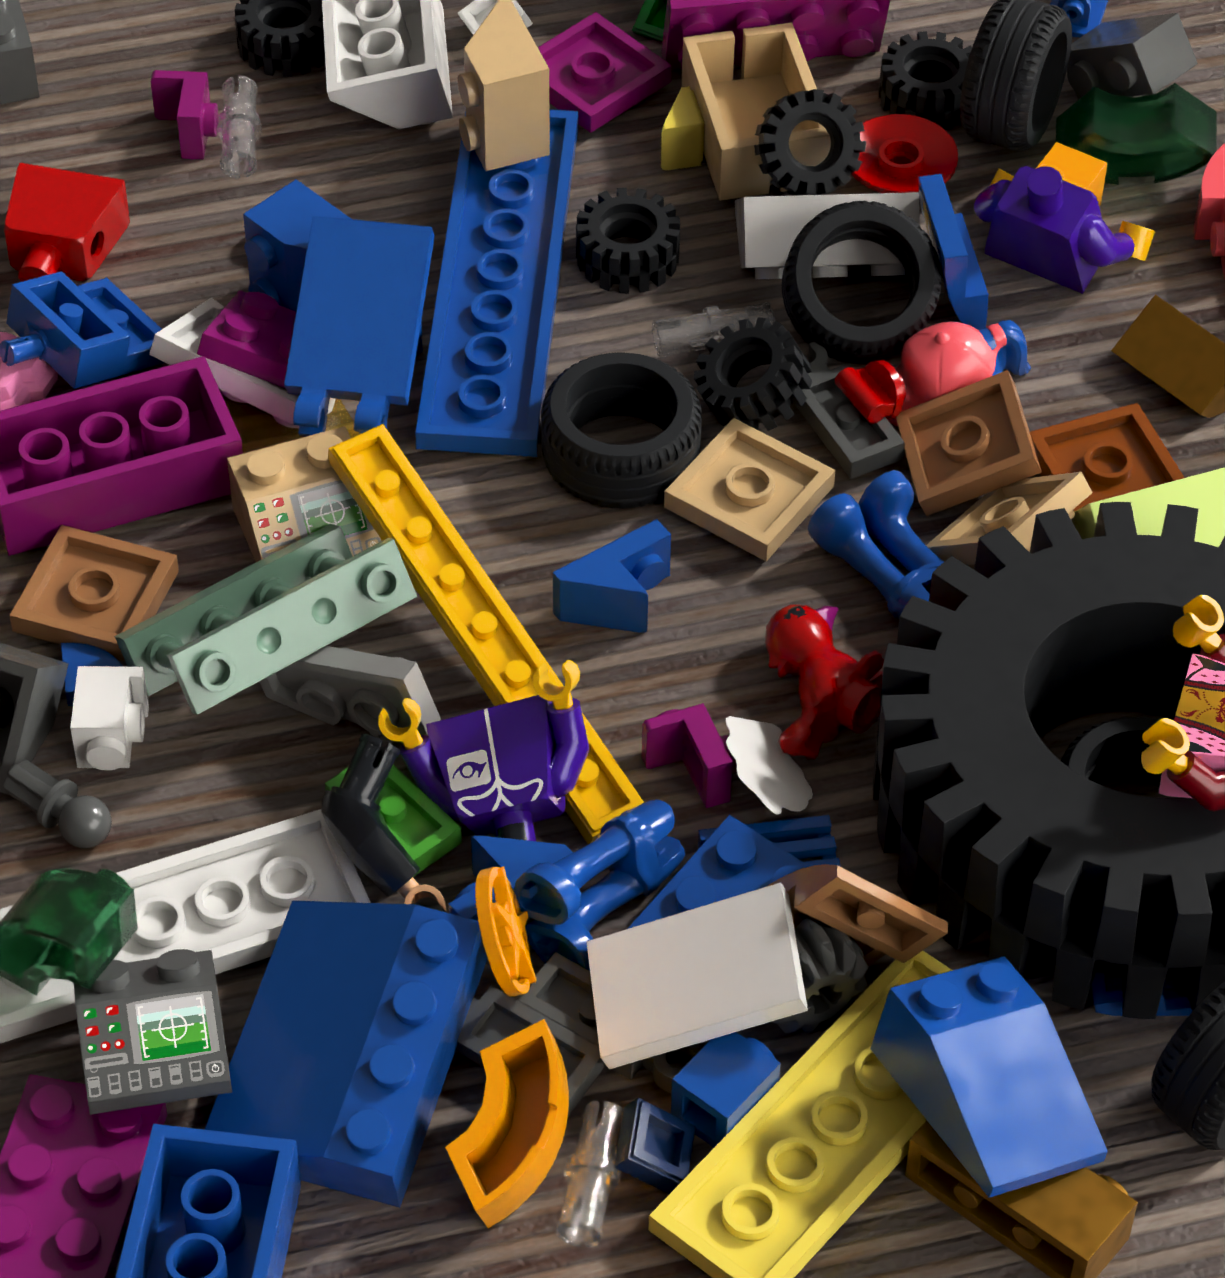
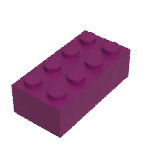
M205 356L0 411V534L9 556L50 545L61 525L93 533L231 494L227 458L243 454L242 440Z

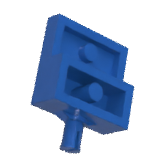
M60 271L12 284L6 324L20 337L4 340L0 343V357L4 363L7 362V366H13L14 364L39 357L40 360L46 361L70 386L76 389L165 363L149 355L154 335L162 330V328L108 278L77 286Z

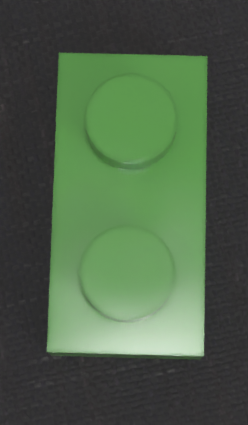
M393 765L376 804L381 807L379 813L383 815L389 830L420 867V870L414 875L416 876L462 843L461 826ZM348 768L325 783V791H331L332 786L340 787Z

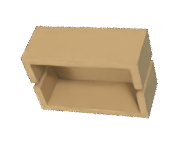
M792 22L743 29L741 79L733 80L735 47L733 31L683 37L682 87L690 86V89L694 91L704 121L703 153L719 201L769 194L770 185H773L770 183L772 178L769 174L762 173L759 167L762 164L761 156H755L754 145L759 144V136L755 135L757 126L763 123L765 119L763 114L768 108L777 104V100L803 90L817 89ZM806 120L795 126L790 134L789 148L791 154L799 163L806 166H816L828 156L831 147L830 136L821 124ZM779 188L780 192L788 191L784 188Z

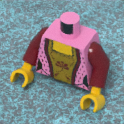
M1199 595L1183 606L1185 615L1175 621L1173 636L1179 644L1191 648L1199 644L1202 648L1200 655L1192 654L1174 720L1168 718L1159 719L1143 733L1142 739L1144 743L1150 746L1142 752L1141 762L1147 772L1152 774L1162 773L1159 794L1171 797L1193 798L1205 809L1218 811L1225 809V633L1218 635L1216 632L1223 626L1224 616L1220 605L1213 598L1207 595Z

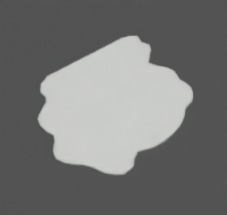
M732 716L726 718V726L730 734L726 740V745L736 760V772L740 780L775 815L781 814L783 807L794 812L804 810L808 805V801L812 799V789L798 764L789 754L782 751L778 742L782 733L781 729L771 723Z

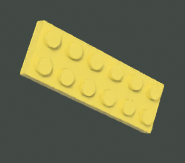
M921 951L905 963L895 959L649 1215L648 1230L712 1278H794L905 1158L909 1151L910 1138L927 1121L870 1049L890 988L953 970L925 951Z

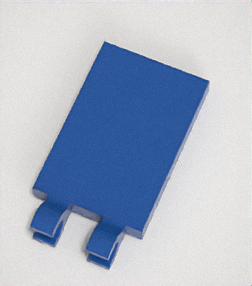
M322 216L312 217L284 382L288 394L299 395L293 417V424L299 426V436L306 437L326 431L330 398L360 401L354 420V431L359 432V434L381 424L387 429L390 404L408 406L435 238L432 227Z

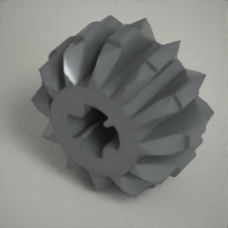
M807 917L802 919L794 929L808 1011L772 1021L778 1024L785 1033L794 1032L799 1028L803 1029L806 1033H810L823 1021L828 1020L834 1023L835 1015L842 1009H848L854 1003L852 996L862 992L868 985L864 974L869 966L863 959V951L853 937H848L847 934L821 921L815 923Z

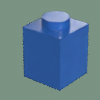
M737 1032L711 1039L672 1079L671 1114L695 1125V1135L714 1148L779 1081L781 1062L775 1059L773 1053L762 1042L751 1037L744 1038Z

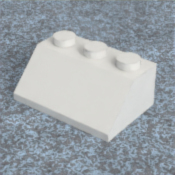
M322 0L326 84L330 101L396 129L425 125L453 118L444 11L441 0Z
M919 192L762 196L735 200V215L741 268H755V279H782L784 266L792 244L803 227L822 211L846 202L874 201L884 203L888 207L893 206L903 211L906 216H910L920 225ZM862 239L840 241L827 247L818 255L813 265V278L848 277L847 265H870L871 276L906 275L902 263L891 251L875 242Z

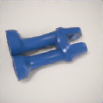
M892 470L885 472L871 482L862 494L859 504L851 495L846 493L835 495L826 500L810 518L808 534L822 549L829 554L843 559L871 582L888 602L889 612L899 619L905 605L912 596L929 601L932 573L944 561L931 551L910 527L907 516L914 501V491L910 482L900 471ZM870 537L877 540L910 573L904 576L884 556Z
M655 799L626 810L621 815L606 822L601 829L600 836L590 844L553 864L550 862L537 863L516 880L514 893L521 912L527 911L528 916L534 919L525 925L529 944L545 964L557 952L590 971L586 941L593 940L589 932L593 926L611 912L638 896H649L680 865L686 854L678 839L667 836L675 824V816L669 804ZM609 869L610 872L605 877L581 893L580 888L603 870Z

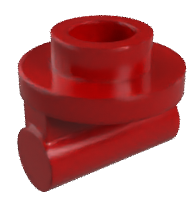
M884 360L873 361L864 368L857 370L847 367L841 370L835 378L836 386L869 423L875 424L884 417L887 420H891L900 414L906 397V386L900 373L889 362Z

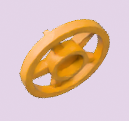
M491 867L480 870L475 886L476 909L481 937L490 967L500 988L507 996L514 997L526 994L530 989V985L537 981L531 963L525 928L529 917L528 912H521L504 867ZM492 887L495 894V903H492Z

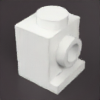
M78 666L70 726L77 768H96L110 771L130 767L132 742H143L145 717H148L149 711L143 667Z

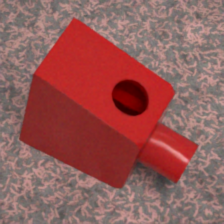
M19 163L5 219L4 232L10 266L19 271L18 277L20 282L60 271L71 280L85 281L91 279L129 226L130 217L125 180Z

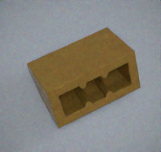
M1155 294L1111 351L1198 414L1211 418L1224 413L1225 343Z

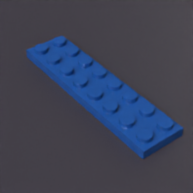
M550 110V155L485 171L475 150H466L461 138L416 425V449L537 457L541 428V409L545 397L578 134V111Z

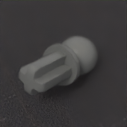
M23 760L18 765L13 764L7 771L8 776L3 784L5 792L36 812L39 824L45 828H52L58 824L62 837L69 844L77 848H92L107 838L111 830L112 818L108 807L100 799L87 795L77 796L78 787L74 782L69 779L58 781L28 760Z

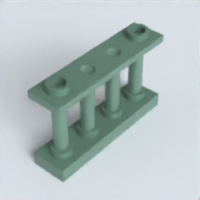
M329 524L114 637L127 666L143 667L147 696L178 681L191 712L198 715L416 598L417 594L393 538H387L352 556L341 527Z

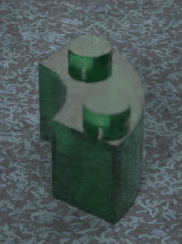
M1176 83L1153 95L1139 97L1112 95L1097 87H1093L1056 118V142L1107 162L1105 183L1119 185V177L1137 178L1154 176V183L1165 182L1192 173L1208 164L1211 157L1217 151V111Z
M64 868L50 870L39 875L0 921V976L36 996L51 978L68 980L90 989L95 980L99 978L138 929L134 889L130 888L128 883L118 874L107 869H100L95 874L78 869Z

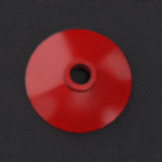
M907 114L883 115L863 123L865 131L860 132L861 141H866L865 152H860L858 160L863 162L859 170L851 174L867 188L879 193L919 192L918 177L942 174L946 184L954 175L958 164V149L951 135L938 124L922 117Z

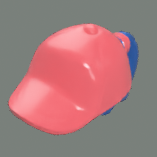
M1002 320L980 330L968 324L950 321L931 325L911 336L904 343L900 364L895 368L902 376L906 386V397L901 412L1004 371V368L1014 375L1023 376L1031 370V365L1027 362V343L1021 328L1011 320ZM896 418L888 420L892 425L898 427Z

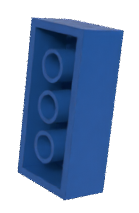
M153 1124L116 1278H282L301 1189L296 1140Z

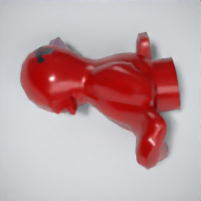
M790 604L776 611L766 626L765 643L769 654V668H778L777 675L780 678H783L787 673L799 676L798 693L802 713L794 723L781 733L778 739L782 751L792 756L804 755L807 759H815L818 756L822 742L832 741L839 734L842 725L855 733H862L875 722L880 712L883 671L880 670L884 663V659L881 657L882 654L875 650L862 656L857 661L853 657L835 649L832 628L838 612L837 607L823 606L813 609L807 605Z

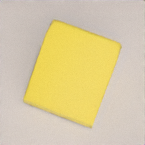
M690 86L681 87L662 128L661 168L666 171L701 166L703 161L704 121L694 91L690 89Z

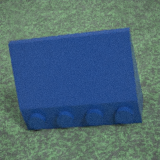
M292 901L229 1064L232 1093L219 1094L217 1096L205 1130L296 1140L301 1181L400 1208L452 1062L460 1032L488 959L481 937L479 922L416 904Z

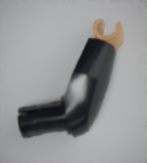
M361 734L359 745L340 787L332 786L331 791L326 790L324 792L321 808L322 815L346 855L387 897L398 891L405 898L404 904H416L418 900L430 897L438 902L444 912H447L446 902L441 892L431 885H419L413 878L420 870V867L389 830L383 815L379 813L381 807L376 804L393 763L401 751L390 743L386 747L382 746L383 740Z

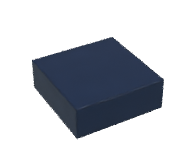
M640 1098L635 1099L624 1107L614 1168L670 1194L689 1173L696 1126Z

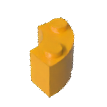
M545 1019L480 1051L486 1074L482 1106L468 1130L445 1147L476 1213L487 1228L504 1220L535 1192L552 1167L566 1130L569 1110L567 1073L556 1040Z

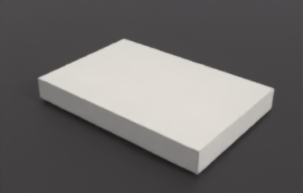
M781 882L586 941L600 1058L608 1069L808 1011L789 894Z

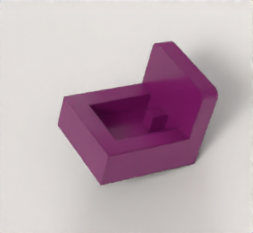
M153 71L150 82L155 118L159 120H177L182 159L204 160L208 137H216L218 132L217 103H210L207 72Z
M704 703L681 710H668L643 722L641 758L647 769L683 760L706 809L730 802L732 774L737 773L736 760L726 745L728 735H719Z

